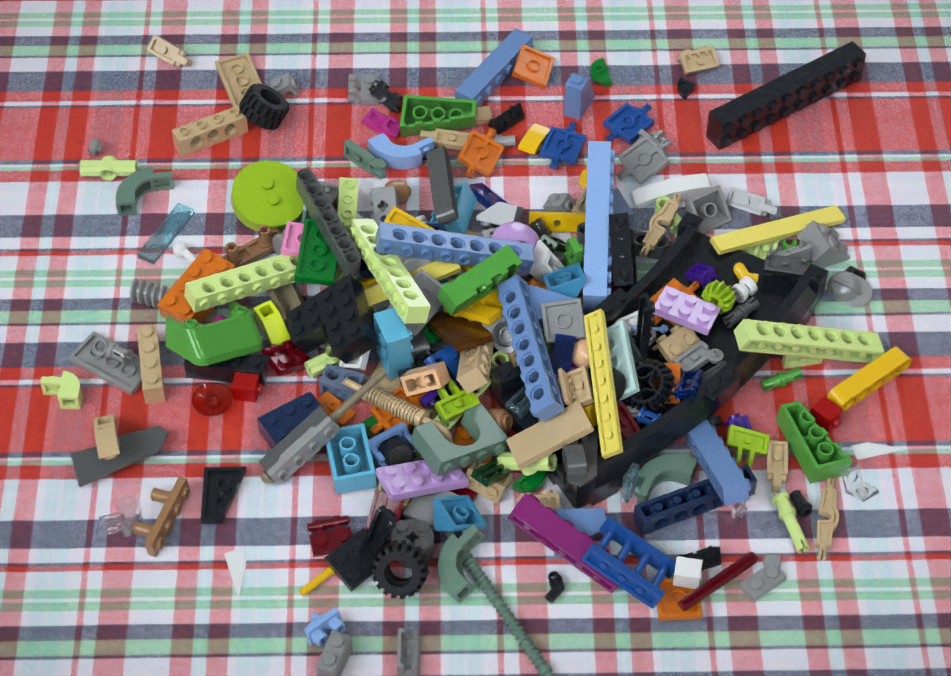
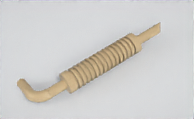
M345 378L341 382V384L355 391H358L363 386L349 378ZM376 386L361 398L415 426L432 421L443 437L453 443L450 431L441 423L430 419L429 412Z

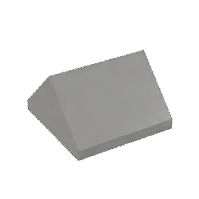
M720 185L687 199L685 214L690 212L704 218L703 233L732 221Z

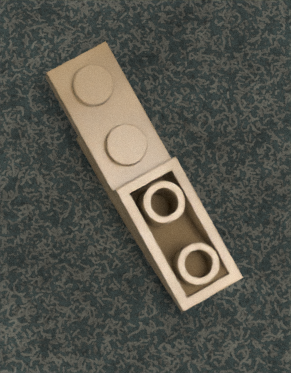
M114 414L94 418L98 457L105 460L113 459L117 454H120L117 418Z

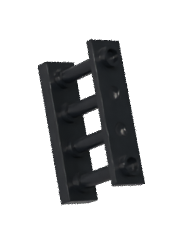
M628 212L610 214L609 228L614 288L618 287L628 292L638 282L633 228H629Z

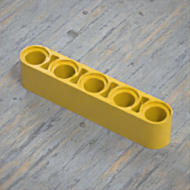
M895 346L835 386L828 393L827 398L842 408L844 412L905 371L910 366L912 359Z

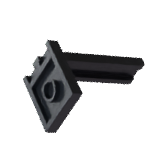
M648 293L641 294L639 297L636 335L629 336L636 366H639V361L645 363L646 359H648V350H651L650 338L653 336L651 325H654L652 313H655V304L653 300L650 301Z
M384 505L376 510L368 532L365 528L361 529L324 558V561L351 592L375 574L372 573L373 563L380 551L388 544L397 523L395 514L390 509H386Z

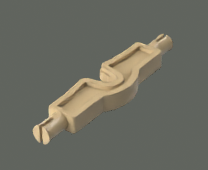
M676 193L671 201L667 200L662 210L651 218L649 231L643 239V248L639 252L641 257H647L650 250L654 251L658 243L665 236L666 229L660 225L671 226L679 210L678 203L682 199L680 194Z
M827 478L826 488H823L818 509L819 515L829 518V520H818L816 524L815 547L818 548L817 559L821 560L822 556V561L826 560L827 550L831 548L832 534L839 522V512L836 507L837 490L834 489L836 480L832 478V482L831 478Z

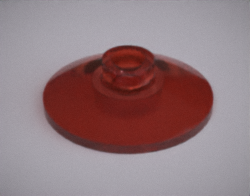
M217 382L206 383L200 386L192 397L195 410L205 416L221 415L231 407L233 402L231 390L226 385Z

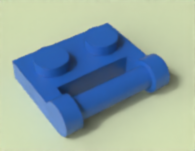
M450 345L424 360L426 365L437 363V361H444L450 378L457 387L461 386L456 379L460 354ZM446 384L445 389L448 391V393H450L448 385Z

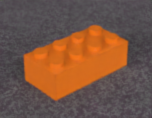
M204 248L157 304L161 316L165 319L169 316L179 323L185 322L187 319H195L197 322L202 323L214 307L194 313L184 297L185 283L234 269L236 266Z

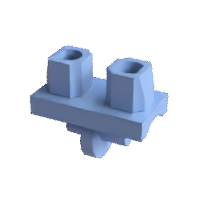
M336 607L327 613L324 612L320 616L316 612L310 615L312 622L307 624V627L304 629L308 637L307 642L311 646L316 644L321 648L325 646L327 639H329L328 634L331 631L343 633L346 630L340 612Z

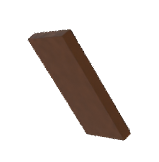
M444 310L437 312L427 323V326L456 352L494 341L493 334L479 322L469 321L467 318L460 316H451L449 313L444 312Z

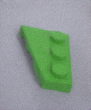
M576 237L569 238L565 246L566 252L563 253L564 259H561V263L566 267L579 262L582 268L584 267L582 255H584L583 245L578 243Z

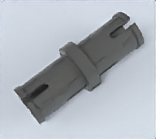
M751 297L742 305H737L733 312L723 318L725 326L730 323L727 327L732 328L740 320L748 318L747 316L751 312L759 308L758 300Z

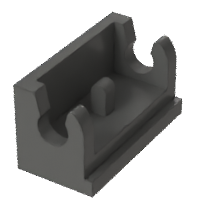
M766 254L764 273L801 278L804 274L806 259Z

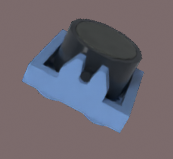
M404 422L368 440L376 468L411 462L416 457L414 452L418 450L410 441L411 435Z

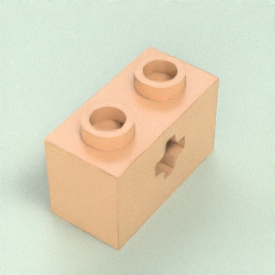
M442 361L410 369L400 377L407 397L442 388L451 378L445 362Z

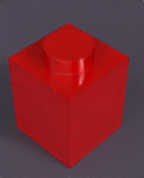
M235 372L231 386L233 400L256 403L258 395H261L263 391V383H260L259 375Z
M823 396L811 407L810 413L816 419L815 423L827 432H830L833 428H838L842 423L843 409L827 397Z

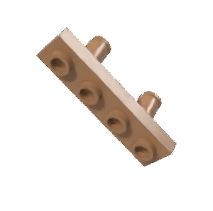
M261 225L258 228L259 237L238 248L234 242L227 243L225 246L227 254L222 256V258L234 264L236 268L253 263L275 251L272 239L281 232L277 228L270 231L267 225Z
M179 476L171 491L153 488L150 496L151 500L164 503L158 518L153 525L136 521L133 526L134 534L147 537L144 545L149 556L156 557L159 550L163 549L165 539L168 533L172 531L176 517L181 514L184 501L190 496L191 489L187 478Z

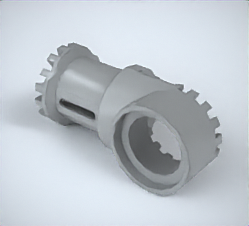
M96 338L91 344L94 354L102 355L111 360L115 359L121 362L123 366H127L131 362L130 359H133V350H126L108 338ZM100 341H103L105 344L103 352H100L98 349Z

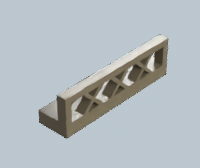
M295 283L268 290L275 307L286 324H288L286 313L304 303Z

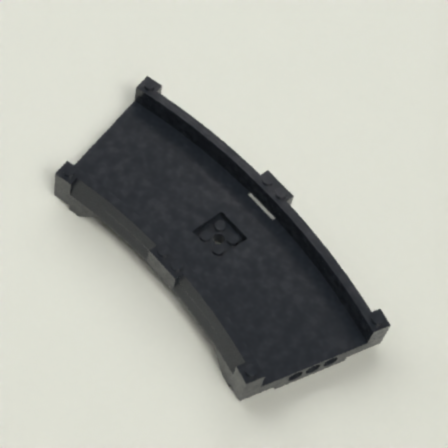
M686 212L678 223L677 237L662 254L657 263L628 292L618 288L592 309V312L598 309L604 311L606 327L608 328L615 324L618 319L638 311L641 294L648 293L649 298H651L673 278L682 285L689 287L694 281L687 280L684 273L697 262L714 266L719 282L724 281L725 285H730V288L735 284H739L740 280L735 275L733 267L736 263L741 262L749 273L759 274L758 283L756 284L758 289L753 295L748 296L747 300L754 297L755 300H758L760 306L751 312L746 319L806 325L824 295L828 270L810 263L801 278H793L764 273L765 260L742 250L718 255L710 243L711 237L703 234L704 218ZM699 283L700 288L694 294L703 300L701 297L703 288L701 283ZM735 301L729 311L719 314L708 336L694 331L700 341L708 345L709 350L719 349L723 352L722 361H726L727 364L688 397L683 398L680 395L679 404H665V408L659 407V412L652 410L654 413H662L663 415L649 425L637 423L641 430L622 441L623 453L604 459L601 455L598 432L597 477L580 487L570 484L567 475L566 483H563L556 471H546L547 477L553 485H558L574 509H580L589 503L594 506L616 494L634 473L636 467L666 449L717 411L771 358L773 354L739 351L734 330L742 320L732 328L727 327L730 323L726 326L723 323V318L733 312L737 305H742L743 303ZM661 320L656 326L651 325V327H661L662 325L668 327L666 333L656 331L657 339L663 334L666 336L671 334L670 329L674 325L668 321ZM578 340L559 342L547 349L554 373L562 364V359L565 356L570 357V350ZM655 341L651 345V350H648V359L668 363L659 349H652L657 344ZM507 361L491 369V394L500 407L506 409L512 415V428L518 434L538 423L539 418L534 417L530 411L531 404L525 394L526 387L520 377V367L513 368L510 362ZM708 362L686 378L680 373V387L717 364ZM625 399L622 400L625 406H630L626 403ZM561 448L554 452L558 458L557 465L563 463Z

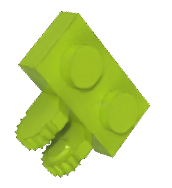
M451 380L447 385L452 395L449 396L444 387L437 389L441 400L436 402L434 407L443 422L446 423L463 415L466 409L481 403L474 392L468 394L465 390L460 391L455 382Z
M730 425L725 446L736 449L734 458L737 465L741 461L742 451L748 452L745 465L748 464L751 468L755 454L761 456L767 454L770 435Z

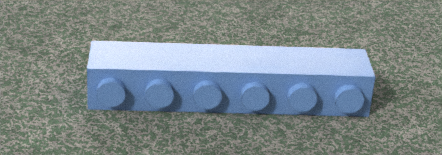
M515 28L455 90V98L477 100V107H480L485 98L490 96L493 90L498 85L500 86L503 80L513 72L522 44L534 48L533 36Z
M704 420L685 434L687 445L695 458L698 459L699 465L724 506L749 500L748 491H751L749 479L744 478L742 468L737 467L735 458L730 456L729 448L724 446L722 437H718L715 426H711L708 420Z

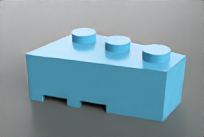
M467 182L454 186L459 219L444 225L447 232L466 234L477 201ZM433 211L431 213L432 219L429 223H438Z

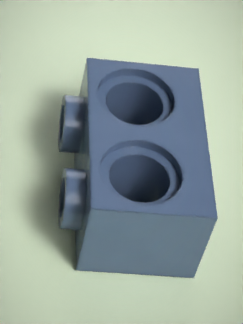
M327 364L319 380L320 394L323 395L328 391L337 399L346 401L356 391L341 384V382L345 378H349L364 385L366 383L365 374L345 369L338 365Z

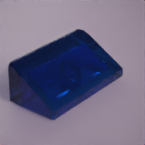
M483 183L469 185L477 201L487 209L497 202L507 203Z

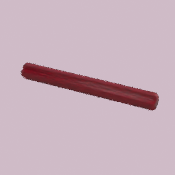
M749 552L680 599L678 606L682 611H687L756 564L758 556L754 552Z

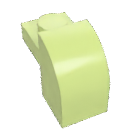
M63 371L62 377H41L40 384L43 395H58L60 409H81L83 400L82 390L78 378L73 373Z

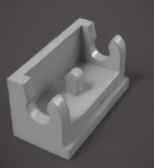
M805 238L800 239L797 246L774 253L775 249L773 248L769 250L768 254L806 259L805 262L810 261L812 246L810 243L805 246Z
M398 628L397 676H420L421 638H418V631L415 629L412 635H407L404 628Z

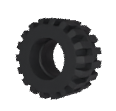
M259 83L251 85L239 103L242 114L250 122L267 130L277 129L290 109L289 103L278 91Z
M397 540L391 544L388 543L380 551L373 563L372 573H375L373 580L374 582L378 581L377 588L379 590L383 588V594L386 596L390 593L392 594L391 598L395 599L397 595L400 596V599H405L407 595L411 597L421 589L429 574L428 567L430 566L429 561H426L428 556L426 553H421L422 548L420 546L414 547L415 543L412 541L409 544H406V540H401L400 543ZM393 560L406 562L411 567L412 576L409 578L395 576L390 569V562Z

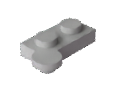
M700 341L674 359L672 363H680V373L686 378L708 362L714 364L722 362L724 355L719 349L709 350L708 345Z
M766 555L763 561L765 567L740 583L739 588L753 602L786 580L787 576L779 569L781 560L777 555Z

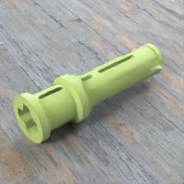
M779 493L771 499L772 504L776 505L779 512L778 517L784 521L797 553L802 554L801 549L805 553L810 549V546L795 517L796 509L792 507L789 501V493Z

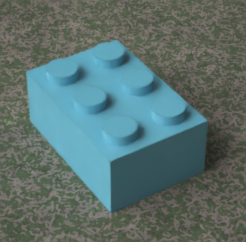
M393 307L373 314L374 329L379 344L376 346V352L385 372L388 374L389 380L399 378L398 370L410 368L414 364L411 354L414 350L410 341L413 340L410 328H406V324L403 323Z
M364 423L340 427L342 430L325 444L335 494L376 487L375 468Z

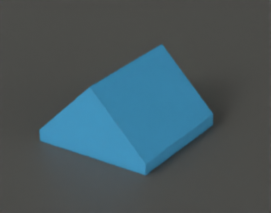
M579 262L542 275L547 290L575 299L586 282Z
M469 495L435 497L433 500L434 531H464L473 524L478 529H486L488 526Z

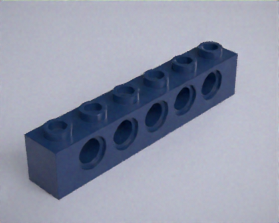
M747 464L741 466L744 478L749 479L751 491L748 492L749 496L755 494L757 479ZM709 479L635 505L633 520L641 534L645 535L724 506Z

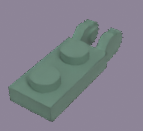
M350 139L344 142V157L378 179L386 177V170L384 169L387 167V163L383 159L376 158Z

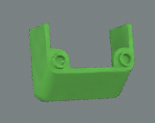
M235 301L229 302L228 319L202 325L195 319H187L185 322L179 323L169 316L166 317V347L195 365L207 366L262 350L263 341L252 312Z

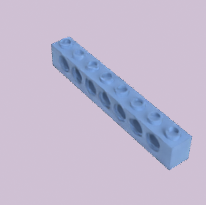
M380 222L376 232L377 253L476 266L509 244L523 262L516 273L529 274L534 263L533 246L528 243Z
M516 274L497 286L499 292L498 299L503 306L502 314L507 320V330L512 338L511 345L516 352V362L521 369L520 377L525 383V394L531 404L530 411L534 417H538L546 422L565 411L528 284Z

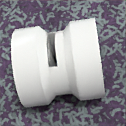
M744 276L739 281V284H735L730 288V290L735 291V301L739 303L745 302L748 296L753 295L758 289L754 280L748 276Z

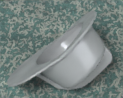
M839 271L828 280L827 291L835 300L855 308L862 307L871 300L872 287L864 278L851 272Z

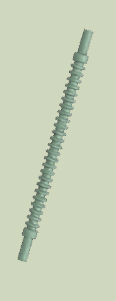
M443 531L448 538L452 533L456 536L454 531ZM468 553L464 560V566L468 567L467 570L471 576H474L473 579L477 581V585H480L483 593L487 594L486 598L490 599L489 602L493 604V608H496L499 617H503L502 621L506 622L505 625L509 627V631H512V635L516 636L515 640L519 641L518 644L522 646V650H525V654L529 655L528 659L532 660L531 663L535 665V669H538L539 675L554 676L551 666L546 664L547 661L543 659V655H539L540 651L536 650L537 646L533 645L530 636H526L527 632L523 631L524 628L520 626V622L517 621L516 617H513L514 613L510 612L511 609L507 608L504 599L501 598L500 594H497L498 590L494 589L495 586L488 580V576L482 571V567L479 566L478 562H475L476 559L473 557V554Z

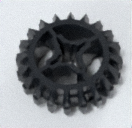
M646 359L645 363L639 361V366L635 365L640 391L627 397L625 401L632 408L637 406L639 411L643 407L646 411L653 410L659 412V407L665 408L664 403L666 401L671 402L669 396L675 395L674 391H672L673 388L677 387L673 382L675 377L672 375V370L663 362L661 363L655 359L653 361Z

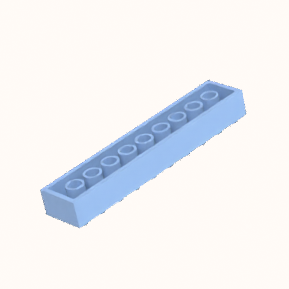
M588 141L584 275L586 282L583 286V313L586 315L591 313L592 309L611 295L612 254L609 215L613 214V191L610 190L614 189V176L610 175H614L615 149H611L610 141Z

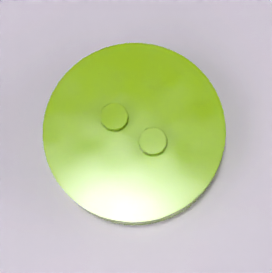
M269 160L254 162L243 168L236 176L231 192V205L237 218L245 226L257 232L261 225H267L270 231L277 228L282 232L286 229L287 221L299 222L303 213V200L296 189L297 172L286 164Z

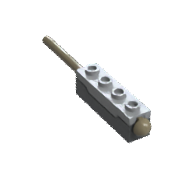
M381 369L331 415L321 406L315 409L259 460V463L265 469V471L261 472V480L266 484H271L274 480L279 485L285 482L342 430L336 423L339 418L388 374Z

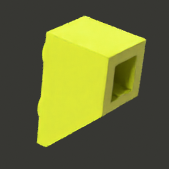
M271 300L253 308L255 322L270 345H279L287 340L291 341L283 319Z

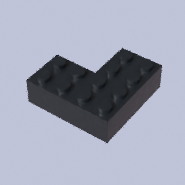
M350 274L286 313L293 344L307 354L329 340L332 354L345 364H348L379 345L363 284Z

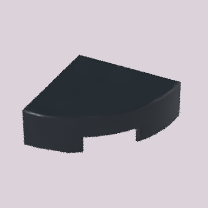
M680 77L677 86L679 95L686 99L695 90L696 85Z

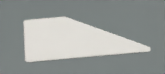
M869 442L851 446L857 460L904 450V448Z
M242 548L224 553L237 596L240 594L246 567Z

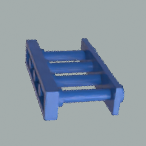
M609 516L599 529L604 534L598 546L592 543L581 561L653 609L665 593L659 586L665 576L670 579L674 574L676 561ZM611 540L622 546L616 558L605 551ZM629 551L640 558L634 570L623 564ZM647 564L658 570L652 583L641 576Z

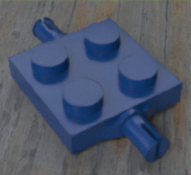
M625 103L603 121V127L611 132L605 137L606 140L612 142L616 137H619L631 145L639 138L638 132L641 129L648 131L654 126V120L646 114L652 109L651 105L646 103L642 108H636L629 103Z
M571 121L567 129L551 127L540 150V157L552 160L549 165L551 169L556 170L559 162L575 166L586 142V135L574 131L577 126L576 122L573 123Z

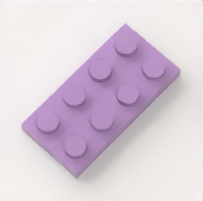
M425 460L376 468L375 473L391 501L466 488L469 484V480L461 468L453 470L449 474L436 476Z

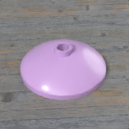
M520 222L504 223L491 235V238L532 244L533 251L537 241L540 240L538 234L531 227ZM516 273L520 278L531 275L530 273Z

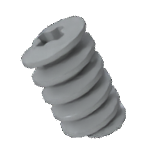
M135 278L130 288V299L134 303L146 304V306H153L158 309L157 304L167 293V286L163 285L160 290V284H155L153 288V282H148L146 286L145 280H142L139 284V279Z

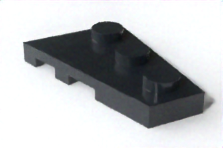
M246 467L204 468L201 524H223L247 472Z

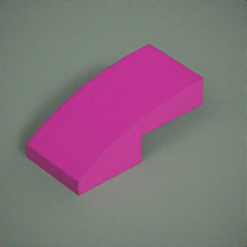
M373 107L361 122L379 134L384 133L389 138L395 139L400 132V122L391 115L386 118Z

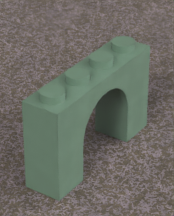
M482 404L466 409L461 420L462 426L474 441L472 445L460 446L449 442L443 437L432 421L414 428L410 441L436 476L449 474L453 470L461 467L465 468L478 461L482 462L491 456L501 455L505 451L506 439L508 437Z

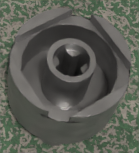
M418 519L398 521L391 534V543L395 540L398 543L401 540H406V544H409L412 541L415 543L414 547L420 546L422 548V554H427L426 561L431 560L434 555V534L430 524L425 520L421 521ZM397 560L401 566L411 569L406 562Z

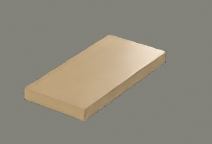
M249 53L215 61V67L232 108L239 105L251 85L262 84Z
M579 401L564 408L565 411L548 421H540L506 439L520 470L561 449L563 445H569L594 431Z

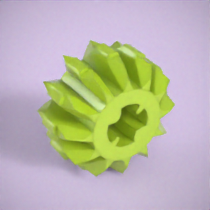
M718 280L708 283L701 295L704 301L721 307L719 314L729 311L736 300L734 296L735 291L730 290V285L727 286L724 281L719 282Z

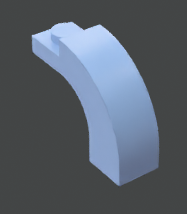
M384 133L368 139V152L376 158L383 159L387 163V167L392 169L406 170L422 166V159L427 158L426 153L434 150V141L431 137L408 146L392 143Z

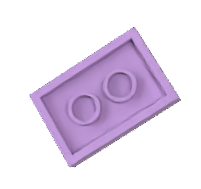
M665 286L655 304V313L652 314L708 336L720 313L721 307L675 288Z

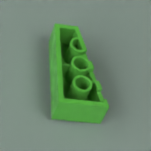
M404 95L399 126L401 137L420 135L421 130L431 132L435 128L456 130L476 127L478 114L477 100Z
M507 244L467 272L460 274L452 282L443 284L440 287L441 291L437 299L452 316L498 290L497 286L514 276L523 262Z
M796 401L781 405L775 420L810 484L827 480V478L832 479L847 475L853 460L849 455L845 456L841 451L840 445L837 442L834 443L827 436L828 432L815 423L816 419L801 402Z

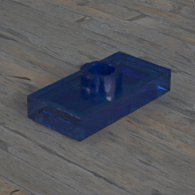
M556 333L551 358L554 375H558V369L560 368L566 373L571 371L576 336Z
M703 369L683 372L674 392L676 399L696 396L704 377Z

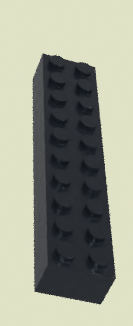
M851 41L709 111L706 137L718 150H721L739 140L745 139L755 132H759L769 125H773L783 118H787L797 111H801L803 108L830 96L838 90L844 89L852 83L858 82L862 78L866 53Z

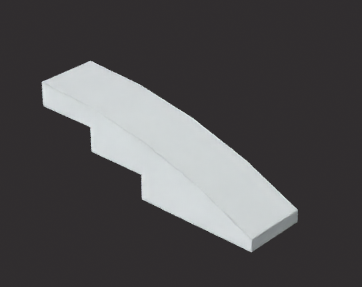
M702 173L667 179L631 192L637 208L640 209L655 203L662 196L669 197L672 200L676 193L682 196L679 202L711 189L707 174Z

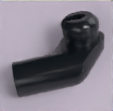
M552 571L548 574L551 590L545 595V599L549 603H553L565 589L562 576L557 571Z

